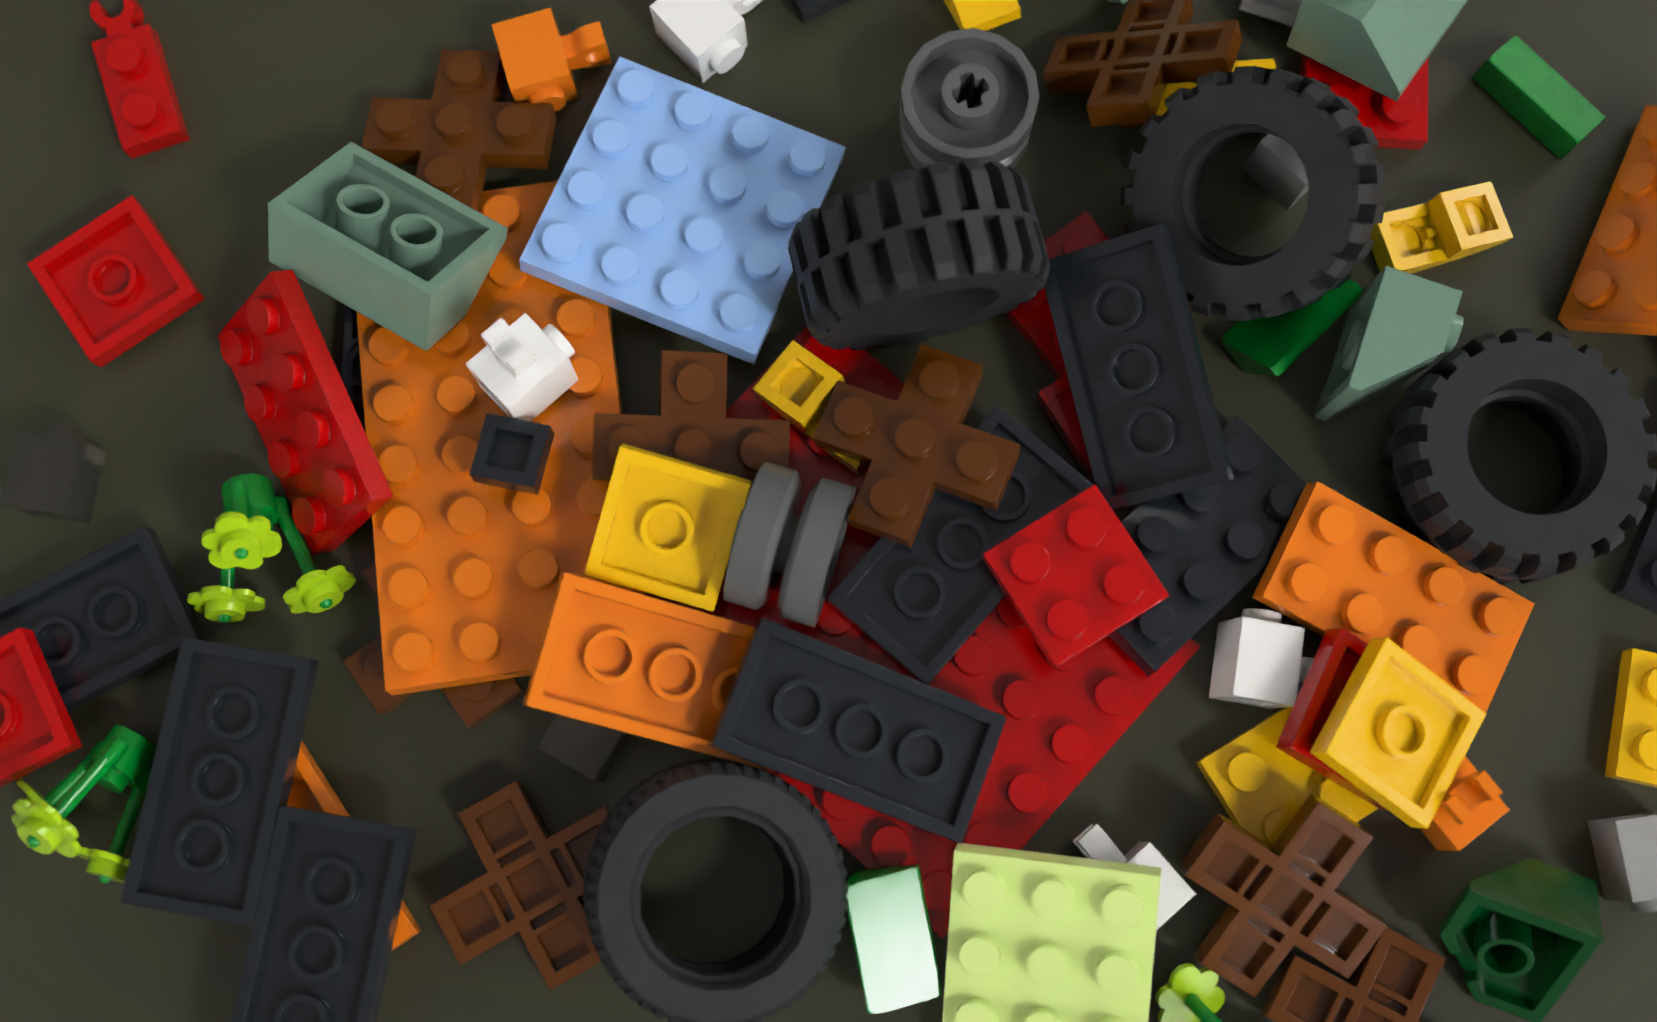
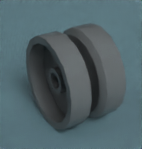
M975 28L945 32L925 43L906 68L901 87V107L898 122L902 149L915 170L924 169L930 164L946 162L947 165L959 164L962 160H978L981 164L994 161L1002 163L1005 167L1015 168L1025 155L1040 97L1036 72L1023 51L1000 34Z
M764 461L757 473L735 529L724 584L723 600L758 610L767 603L778 575L783 574L778 599L781 617L815 627L836 568L856 489L853 486L822 478L813 485L800 515L797 514L802 489L799 472Z

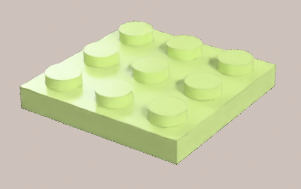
M957 843L953 859L942 1022H1148L1161 867Z

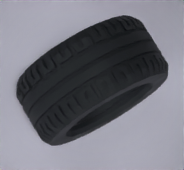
M690 761L681 765L670 766L668 769L660 770L653 776L640 781L639 785L635 788L632 787L615 804L613 810L608 812L605 821L596 832L595 840L592 841L590 853L585 864L583 900L586 921L596 952L606 971L613 978L614 983L632 1001L635 1000L639 1007L652 1012L659 1019L667 1018L668 1022H762V1018L768 1016L770 1019L778 1014V1010L782 1008L785 1010L793 1005L791 1001L796 997L800 999L806 993L805 990L809 986L812 987L818 981L816 977L819 973H824L828 966L826 965L828 959H832L836 952L834 949L836 943H840L842 936L840 931L846 921L844 910H848V900L846 899L848 883L845 881L847 871L842 861V850L837 848L838 840L834 833L831 832V827L827 820L822 818L819 809L803 793H800L797 788L783 779L759 768L734 761ZM734 816L755 824L769 837L783 865L784 898L776 921L754 948L728 961L695 963L669 954L648 934L641 918L640 883L650 856L672 831L701 817Z

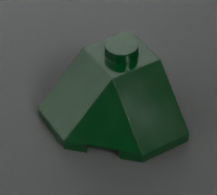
M1532 858L1469 881L1440 924V936L1449 953L1456 955L1463 968L1465 983L1474 1000L1531 1022H1542L1604 940L1596 881Z

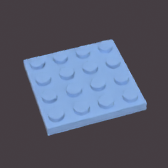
M619 56L519 259L520 271L755 364L794 274L788 251L793 228L797 222L802 221L803 215L812 208L823 206L843 161L846 147Z

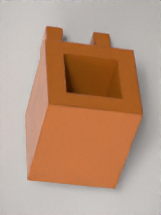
M550 7L491 24L510 91L515 102L552 104L554 112L562 109L567 102L579 99L571 70L594 68L612 63L600 21L581 26L573 32L561 36Z
M1465 756L1428 829H1419L1437 851H1460L1510 809L1499 797L1503 791L1485 770L1478 771Z

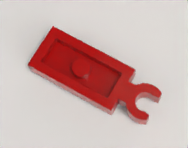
M98 0L90 2V15L108 37L93 41L91 45L122 150L133 159L190 140L159 36L150 24L143 25L144 11L137 0H123L124 9L122 13L117 17L110 18L108 11Z

